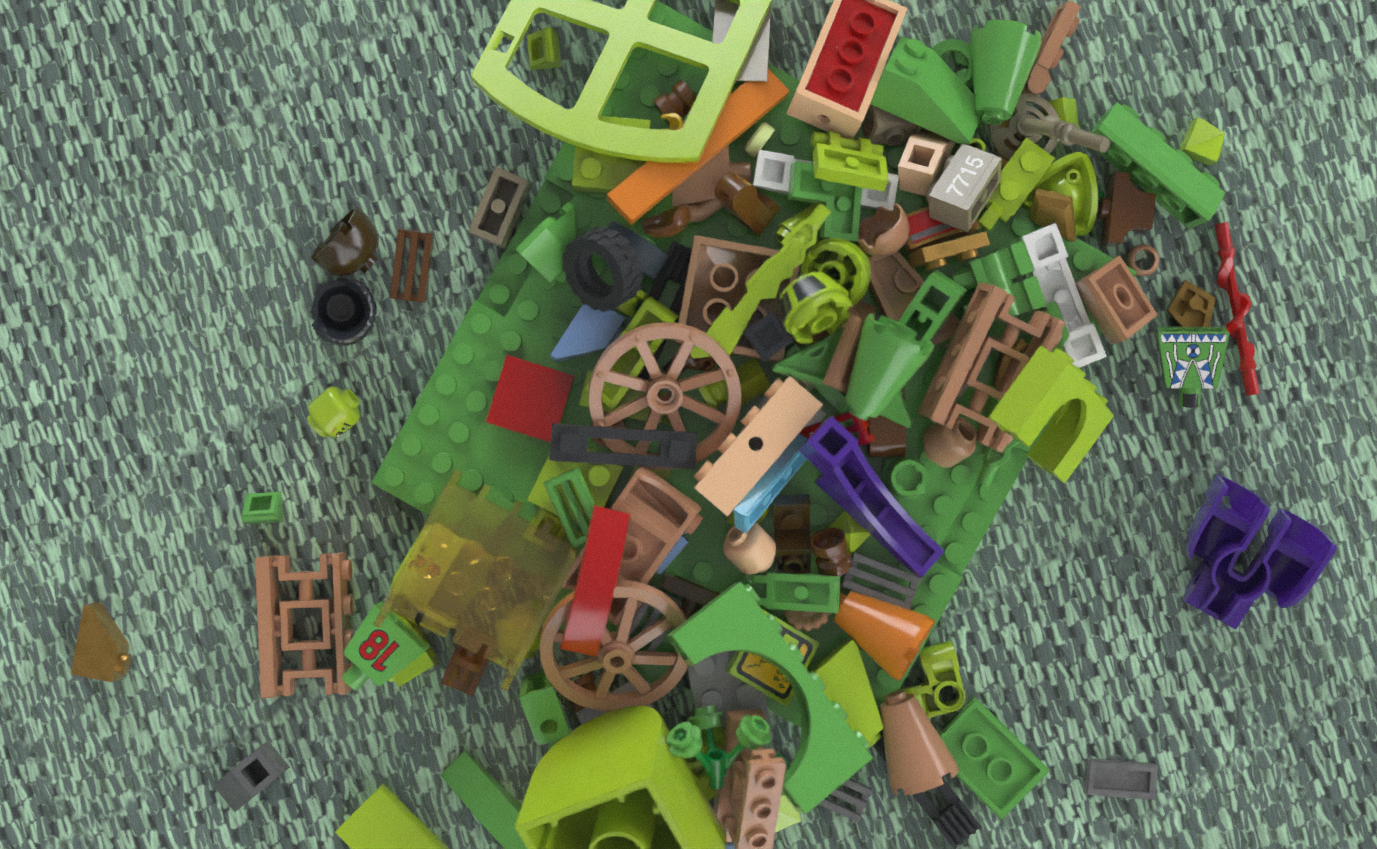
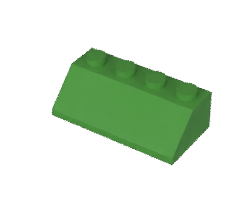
M1119 103L1111 106L1090 130V133L1109 138L1110 146L1105 152L1095 151L1120 172L1130 173V180L1142 191L1156 193L1155 201L1188 229L1208 222L1213 217L1225 195V192L1219 188V181L1207 172L1201 173L1192 165L1193 160L1185 152L1179 149L1174 150L1166 144V138L1160 131L1153 127L1147 128L1138 120L1139 115L1131 107L1125 104L1121 106Z

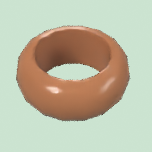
M1146 244L1133 247L1127 256V266L1137 271L1135 275L1142 277L1154 273L1160 261L1156 249ZM1143 250L1151 255L1152 264L1149 269L1142 270L1136 266L1134 258L1138 251Z

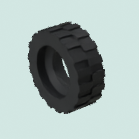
M595 227L575 238L571 243L567 244L566 252L563 253L562 258L564 260V265H562L563 272H565L567 283L572 288L571 291L575 296L579 297L584 305L587 304L591 309L595 311L601 310V312L612 311L637 295L636 292L640 290L642 286L641 281L643 280V273H641L642 265L637 257L636 250L632 248L629 244L630 242L623 238L618 231H612L609 227ZM592 254L599 255L608 265L613 277L612 285L604 282L597 274L593 266Z

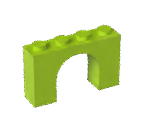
M1040 345L989 418L1003 432L1030 447L1052 417L1044 432L1027 453V456L1039 468L1061 482L1066 483L1114 415L1106 406L1108 400L1096 392L1097 387L1084 378L1086 374L1072 364L1074 362L1072 357L1058 348L1051 352Z

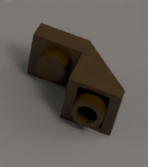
M810 494L777 495L774 499L773 513L774 541L776 545L775 572L811 573Z

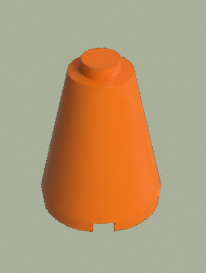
M851 591L848 596L841 593L839 612L835 613L836 616L834 618V622L897 681L902 679L919 652V648L923 641L926 640L935 623V620L927 615L855 591Z

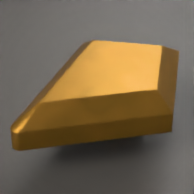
M1037 188L1028 219L1043 228L1056 223L1060 236L1070 242H1075L1076 228L1072 197L1058 194L1055 191Z
M1183 280L1166 311L1180 327H1209L1216 298L1189 281Z

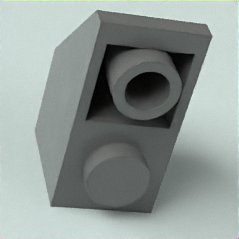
M268 740L213 786L233 811L236 812L289 769L290 766Z

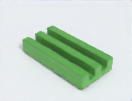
M579 467L543 482L573 549L586 544L585 540L589 522L571 485L570 479L574 483L589 519H591L593 506H596ZM560 483L584 534L582 537L579 536L558 490L557 485Z

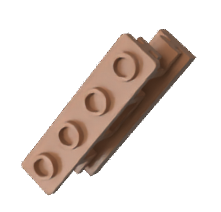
M979 282L917 413L950 429L953 428L959 413L980 423L976 431V441L1002 453L1013 437L1003 432L992 420L980 415L989 396L999 401L1003 398L1040 345L1052 352L1053 348L1061 340L1065 322L1052 317L1046 312L1035 310L1027 324L1008 314L1015 300L1014 296L1007 294L1006 291L997 286ZM994 318L1007 323L999 342L986 337ZM1020 331L1033 336L1024 355L1012 349ZM991 348L1012 358L997 390L976 380ZM963 383L976 389L967 408L954 402Z
M346 552L320 554V571L290 572V555H263L256 557L255 573L261 698H275L280 695L291 696L296 693L295 678L325 677V695L338 693V695L347 694L352 688L344 682L342 675L353 664L344 655L343 651L354 636L355 631L354 629H349V616L354 613V599L352 594L348 595L347 581L352 580L353 569L351 560H346ZM332 568L334 609L333 598H313V579L331 578ZM278 577L279 581L298 580L299 599L281 601L279 610ZM322 607L323 640L293 641L292 608ZM335 638L337 680L336 667L316 668V649L333 648L335 646ZM281 647L282 651L301 650L302 668L283 671L282 680Z
M762 709L727 711L722 750L729 754L740 742L737 738L736 730L739 727V723L742 722V717L746 715L752 717L759 716L765 720ZM761 746L758 750H751L746 747L734 760L731 768L727 769L728 773L724 778V787L717 789L715 792L713 810L726 832V842H733L735 849L773 848L786 768L783 758H774L775 752L773 749H764Z

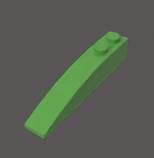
M464 750L441 774V777L504 849H528L515 829L522 805L482 765Z

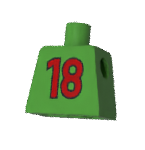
M381 601L371 608L343 651L344 655L353 665L342 675V679L349 687L356 691L369 678L380 687L426 652L430 646Z

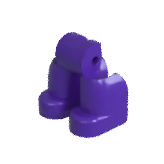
M1216 474L1205 492V501L1190 525L1185 539V553L1187 557L1193 559V554L1203 558L1185 589L1183 601L1233 629H1237L1255 599L1259 598L1263 593L1276 600L1280 608L1291 607L1303 599L1333 557L1337 545L1327 534L1313 524L1285 509L1279 508L1267 527L1268 536L1244 573L1239 572L1233 568L1240 552L1246 550L1264 523L1270 508L1262 498L1252 491L1222 475ZM1224 496H1229L1231 508L1221 503Z

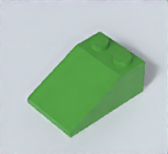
M901 36L882 73L870 104L961 145L963 143L969 146L981 118L976 114L974 94L933 49L926 47L919 40Z

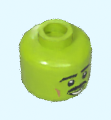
M336 386L329 387L310 402L307 420L314 431L324 438L327 436L338 438L360 420L358 409L360 400L348 388L343 391Z

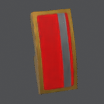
M928 206L906 214L910 232L905 247L907 252H913L942 243L946 239L975 234L980 225L976 219L969 232H965L930 218Z

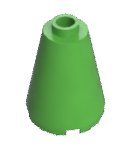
M988 20L985 27L978 29L977 24L971 31L970 42L976 114L986 124L1000 125L1003 121L1009 120L1012 117L1041 48L1042 37L1040 32L1035 30V35L1027 32V25L1011 20Z
M869 313L864 321L845 397V402L850 406L848 411L863 420H868L869 416L878 417L928 359L934 345L928 339L921 344L915 340L918 332L897 321L881 315L878 321H875L874 314Z

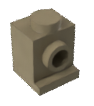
M869 104L862 122L864 138L870 139L872 144L905 146L908 138L919 131L918 125Z

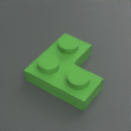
M793 162L790 168L788 200L822 204L831 211L830 215L820 226L819 240L841 238L853 244L857 243L862 188L814 178L813 164Z

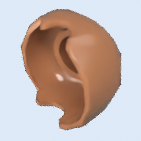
M895 203L893 210H887L879 206L874 216L864 219L859 224L857 244L865 253L872 256L892 255L905 245L908 240L910 226L905 212L899 204Z

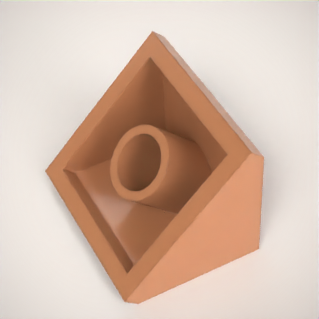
M1120 255L1075 283L1081 300L1109 344L1127 340L1158 315Z

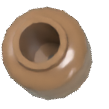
M959 416L952 429L936 422L928 427L923 434L924 453L935 464L950 468L974 453L977 439L976 431L968 420Z

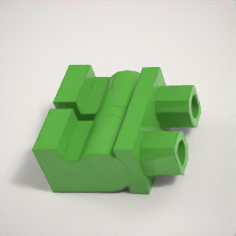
M1024 240L971 261L963 266L964 269L949 277L966 290L971 289L973 294L979 282L997 286L1006 291L1007 294H1011L1015 297L1008 312L1011 316L1047 306L1037 276L1015 284L1012 283L1011 279L1034 271ZM968 305L960 308L962 317ZM994 318V320H993L992 323L997 322V321H1000V320L997 319V318Z

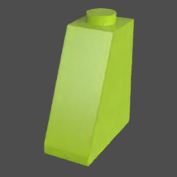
M848 636L811 669L809 673L813 671L820 677L826 686V689L823 691L831 702L836 701L840 704L848 716L845 720L852 731L858 730L866 738L870 747H872L880 739L881 734L879 732L884 727L858 646Z

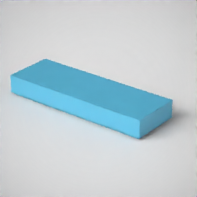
M798 434L735 507L734 523L737 529L744 533L748 532L807 460L798 451L807 440L806 437Z

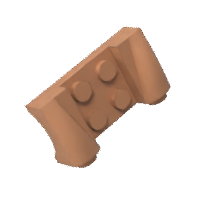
M645 466L636 471L611 507L613 510L630 513L617 580H630L648 584L680 537L685 532L692 535L703 520V517L698 514L702 509L700 505ZM585 546L560 581L559 585L575 591ZM616 597L612 599L608 618L615 626L620 622L626 598ZM638 600L634 615L644 602Z

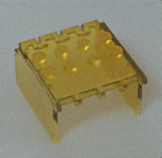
M455 469L448 484L441 492L373 625L380 628L390 610L412 622L418 611L425 614L420 626L444 638L450 627L457 630L452 642L476 654L482 643L488 645L483 657L506 668L500 688L507 691L575 562L577 547L573 549L569 541L549 531L555 519L548 516L543 527L534 525L517 515L523 503L516 500L511 511H508L485 499L491 488L490 486L484 484L479 495L457 485L462 472Z

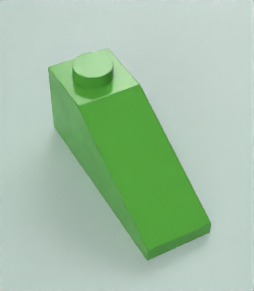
M937 270L928 276L898 322L918 332L915 340L921 344L926 339L932 342L967 290Z

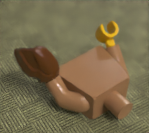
M676 113L661 115L660 118H665L669 121L670 129L659 130H680L684 126L685 121ZM729 146L725 147L672 191L673 208L644 219L641 222L642 230L649 236L666 238L681 232L689 222L704 221L723 208L715 197V187L719 179L727 173H735L751 183L750 162H729Z

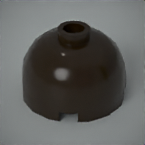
M356 207L355 210L352 209L341 218L328 232L331 234L324 242L326 246L320 242L310 256V259L320 268L333 275L351 276L358 270L366 273L378 259L374 255L379 245V233L376 225L359 207Z

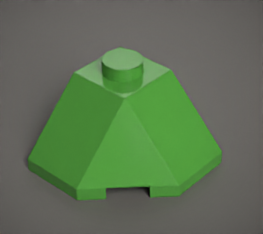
M568 202L559 210L562 214L559 219L555 217L545 219L516 248L553 286L558 281L561 284L566 282V275L563 272L562 266L564 265L563 253L566 252L567 244L578 237V213L571 202Z

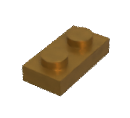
M984 231L921 248L908 254L912 268L925 265L926 271L946 266V259L957 256L958 262L978 257V250L990 245L987 232Z

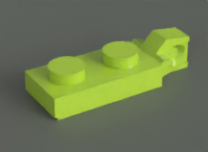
M1026 137L1001 170V181L984 206L986 210L978 220L980 228L988 232L999 218L1007 222L1016 213L1055 158Z

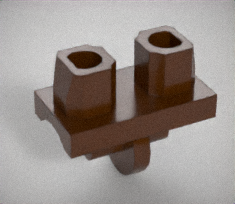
M466 624L441 684L458 689L473 697L498 638Z

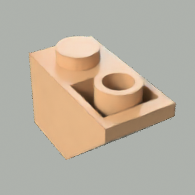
M921 129L910 136L898 165L899 190L926 196L933 181L938 182L943 174L944 164L950 156L955 142L925 129Z

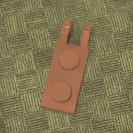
M1070 0L1057 8L1042 38L1041 48L1022 94L1039 95L1049 85L1051 77L1048 70L1050 68L1054 69L1057 66L1064 52L1060 47L1065 37L1069 38L1079 24L1080 19L1076 15L1081 6Z

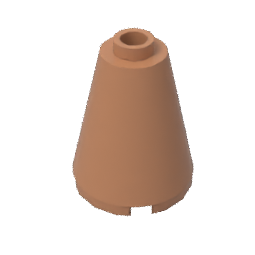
M897 690L885 695V701L880 705V712L884 727L883 738L888 780L893 794L897 795L898 789H903L904 795L933 789L944 784L942 776L949 772L952 778L955 777L959 771L957 762L913 694H906L905 690Z

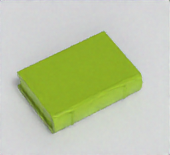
M384 783L335 831L351 849H449L437 837L438 835L434 834L398 798V795H395Z

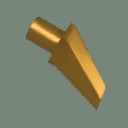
M1018 338L1012 349L1023 354L1027 350L1028 344L1021 338ZM1000 352L992 381L995 390H997L1012 359Z

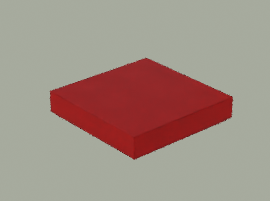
M506 355L486 423L551 443L552 423L561 424L575 376Z

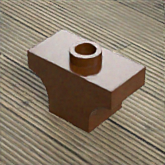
M1114 172L1108 176L1106 198H1101L1098 210L1099 219H1103L1102 246L1115 247L1123 243V239L1129 231L1146 232L1153 228L1156 193H1146L1136 189L1131 183L1130 173Z

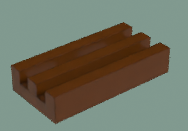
M398 229L390 290L391 299L426 303L435 236L433 233ZM406 238H410L411 243L406 274L404 293H399ZM419 240H425L418 295H415L412 292Z

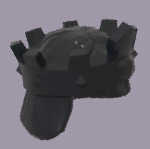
M340 277L328 284L324 281L316 285L313 292L315 298L310 308V313L314 320L311 326L317 336L324 342L338 346H349L363 340L374 327L373 321L376 320L377 304L365 283L353 279L349 281L346 277Z

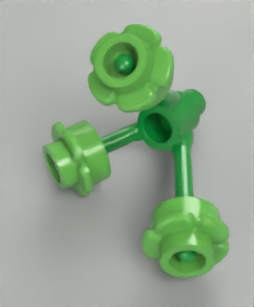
M715 705L694 709L695 716L688 719L693 722V726L690 722H682L669 732L667 736V744L670 746L669 751L677 757L691 758L694 756L703 765L706 776L710 778V787L716 790L722 789L724 787V778L728 773L727 769L731 768L734 760L746 747L751 750H758L763 744L767 745L770 742L771 735L768 733L770 728L768 723L759 716L752 717L746 715L742 717V722L739 723V727L736 730V735L740 742L727 754L724 750L717 749L713 734L714 727L722 726L721 715H723V712H716ZM703 729L705 730L708 751L705 755L700 751L702 747L700 730Z

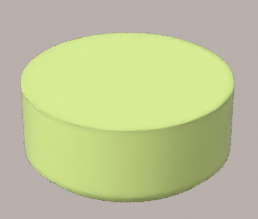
M762 122L745 145L744 151L754 158L775 129L768 123Z

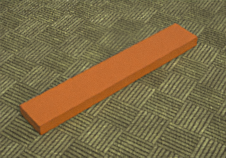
M769 69L767 82L746 81L729 95L699 162L665 163L647 161L607 194V201L632 225L788 97L790 90Z

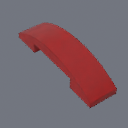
M593 506L585 540L584 555L560 649L597 656L615 591L630 513Z

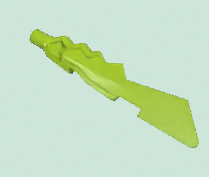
M819 204L806 220L801 221L780 242L784 245L779 253L769 258L746 283L748 292L734 310L731 311L726 307L706 332L726 350L728 355H731L760 300L776 298L780 282L793 277V269L804 263L806 249L816 244L817 230L831 213L824 205ZM695 346L691 351L693 358L711 357L698 346Z

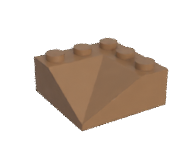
M695 235L679 324H685L706 333L726 307L731 311L734 310L748 292L746 283L769 258L779 253L780 250ZM800 265L793 269V277L780 282L776 298L760 300L744 331L772 311L785 327L780 297L787 286L798 278ZM742 333L731 354L761 359ZM676 339L675 343L681 345L683 340ZM785 348L767 361L778 362L782 360Z

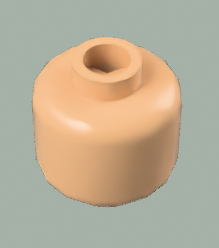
M754 523L746 533L740 531L735 526L728 531L723 545L724 555L742 573L748 575L762 573L774 562L776 553L775 541L757 523Z

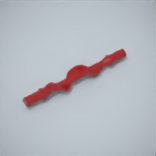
M1229 223L1214 224L1219 249L1217 254L1222 262L1217 271V284L1228 293L1233 319L1226 324L1225 328L1228 330L1229 335L1237 340L1240 355L1239 370L1242 374L1245 395L1260 394L1256 374L1257 366L1254 360L1255 347L1247 340L1244 316L1249 312L1252 301L1248 294L1238 291L1233 264L1236 248L1232 244Z

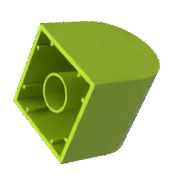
M629 706L604 713L571 731L569 735L559 740L537 764L515 825V829L528 849H725L726 832L685 758L674 756L669 751L670 746L667 744L669 730L660 714L655 709L647 706Z

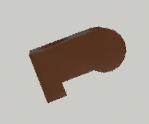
M735 173L723 175L716 184L715 197L720 204L740 224L758 236L781 209L775 201L758 191L755 186Z

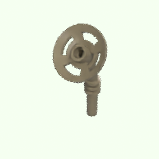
M1033 94L1020 95L1015 107L1017 113L1010 119L1008 127L1000 128V125L989 126L990 138L994 148L1007 160L1012 157L1015 151L1007 147L1003 141L1008 139L1017 148L1022 143L1013 136L1014 134L1022 140L1027 137L1035 144L1042 135L1049 136L1048 143L1042 148L1049 154L1053 151L1057 142L1068 146L1078 144L1100 152L1107 151L1110 146L1109 138L1080 130L1076 124L1060 120L1049 102ZM1026 102L1040 106L1048 115L1044 116L1038 109L1026 106ZM1027 112L1033 113V114L1036 115L1039 119H1036V118H1035L1034 116H1032V115H1027Z

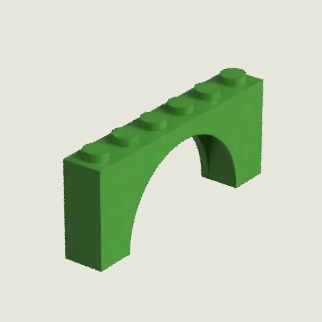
M741 582L733 583L669 633L666 638L687 666L696 665L701 660L719 652L729 650L742 651L767 660L787 678L800 705L802 732L796 755L785 771L782 792L797 812L807 814L873 759L867 751L870 745L858 730L852 731L845 720L848 716L840 704L836 701L831 702L823 691L826 689V686L820 677L813 671L809 673L801 663L804 657L800 650L791 642L787 644L780 635L782 627L770 613L765 615L759 607L760 598L755 590L748 584L744 586Z

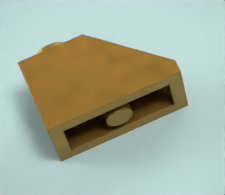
M94 602L83 605L70 675L114 682L123 678V674H127L132 656L128 653V641L102 603Z

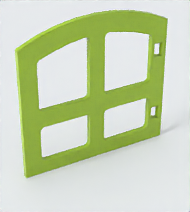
M511 0L471 74V80L494 102L516 118L545 134L571 145L601 154L632 160L665 163L699 162L773 0H727L738 4L739 8L724 40L718 44L650 21L648 18L657 0H627L622 9H615L592 0ZM538 13H545L609 37L576 105L571 109H565L545 98L507 70L534 16ZM503 37L512 40L506 53L496 51ZM642 47L708 71L707 77L682 129H644L606 123L599 120L634 48Z

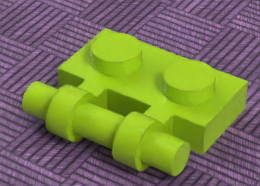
M828 131L826 134L813 132L811 146L815 147L813 151L814 178L884 192L889 180L886 157L882 156V145L872 144L870 139L861 137L857 140L840 137V133Z

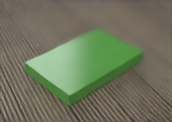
M975 696L938 732L957 762L959 771L956 776L1001 820L1050 771Z

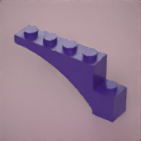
M831 416L798 449L821 472V475L814 483L918 579L922 578L945 551L895 500L869 465L857 444L859 441Z

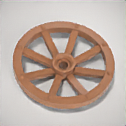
M662 322L647 324L617 338L598 359L589 384V410L594 426L611 427V425L648 406L651 409L643 428L645 430H656L661 414H667L674 431L687 432L678 412L679 406L719 423L708 437L697 444L696 463L715 452L731 434L741 407L739 377L726 350L705 332L679 323ZM665 338L683 340L667 373L662 374L647 341ZM694 345L706 351L720 366V368L677 380ZM636 346L651 376V380L610 369L625 352ZM726 379L727 403L725 411L722 412L682 392ZM605 381L646 392V394L604 414L602 390ZM662 388L670 390L665 395L659 394L658 391ZM601 438L614 453L656 456L659 454L647 452L651 441H638L637 446L633 447L621 439ZM647 467V468H649V469H656V470L678 469V468H663V467Z
M617 580L613 598H626L617 632L609 633L605 626L597 656L563 667L558 666L554 657L553 643L554 641L558 643L562 641L564 631L559 628L566 620L568 612H570L575 591L564 597L552 609L545 620L540 636V659L545 675L554 688L564 697L589 709L610 712L629 706L649 705L669 693L681 680L688 667L678 652L637 651L672 626L676 629L686 621L682 610L670 597L647 584L630 580ZM638 600L655 607L665 615L632 639L628 636ZM632 664L670 665V667L658 680L649 685ZM604 668L595 692L587 690L569 679ZM623 673L637 689V691L624 694H607L615 674Z

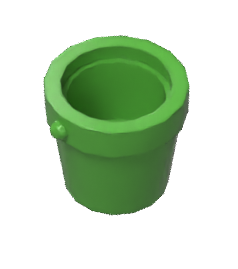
M905 454V457H892L891 459L884 460L885 465L882 469L881 479L892 496L897 499L909 500L916 498L918 495L925 494L924 489L928 482V472L926 466L919 458L914 455Z

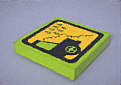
M762 609L765 615H767L768 612ZM774 616L782 627L780 635L787 644L791 642L800 650L804 657L801 663L807 669L820 643ZM735 651L725 670L726 673L783 706H788L794 694L791 684L781 671L757 655Z

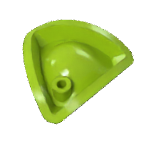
M1075 152L1051 163L1021 206L1030 211L1037 188L1070 196L1073 199L1076 235L1085 236L1091 232L1096 220L1098 187L1090 158L1085 153Z

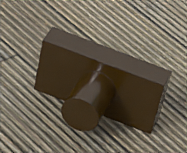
M667 572L661 587L684 597L680 609L686 620L720 594L671 572Z

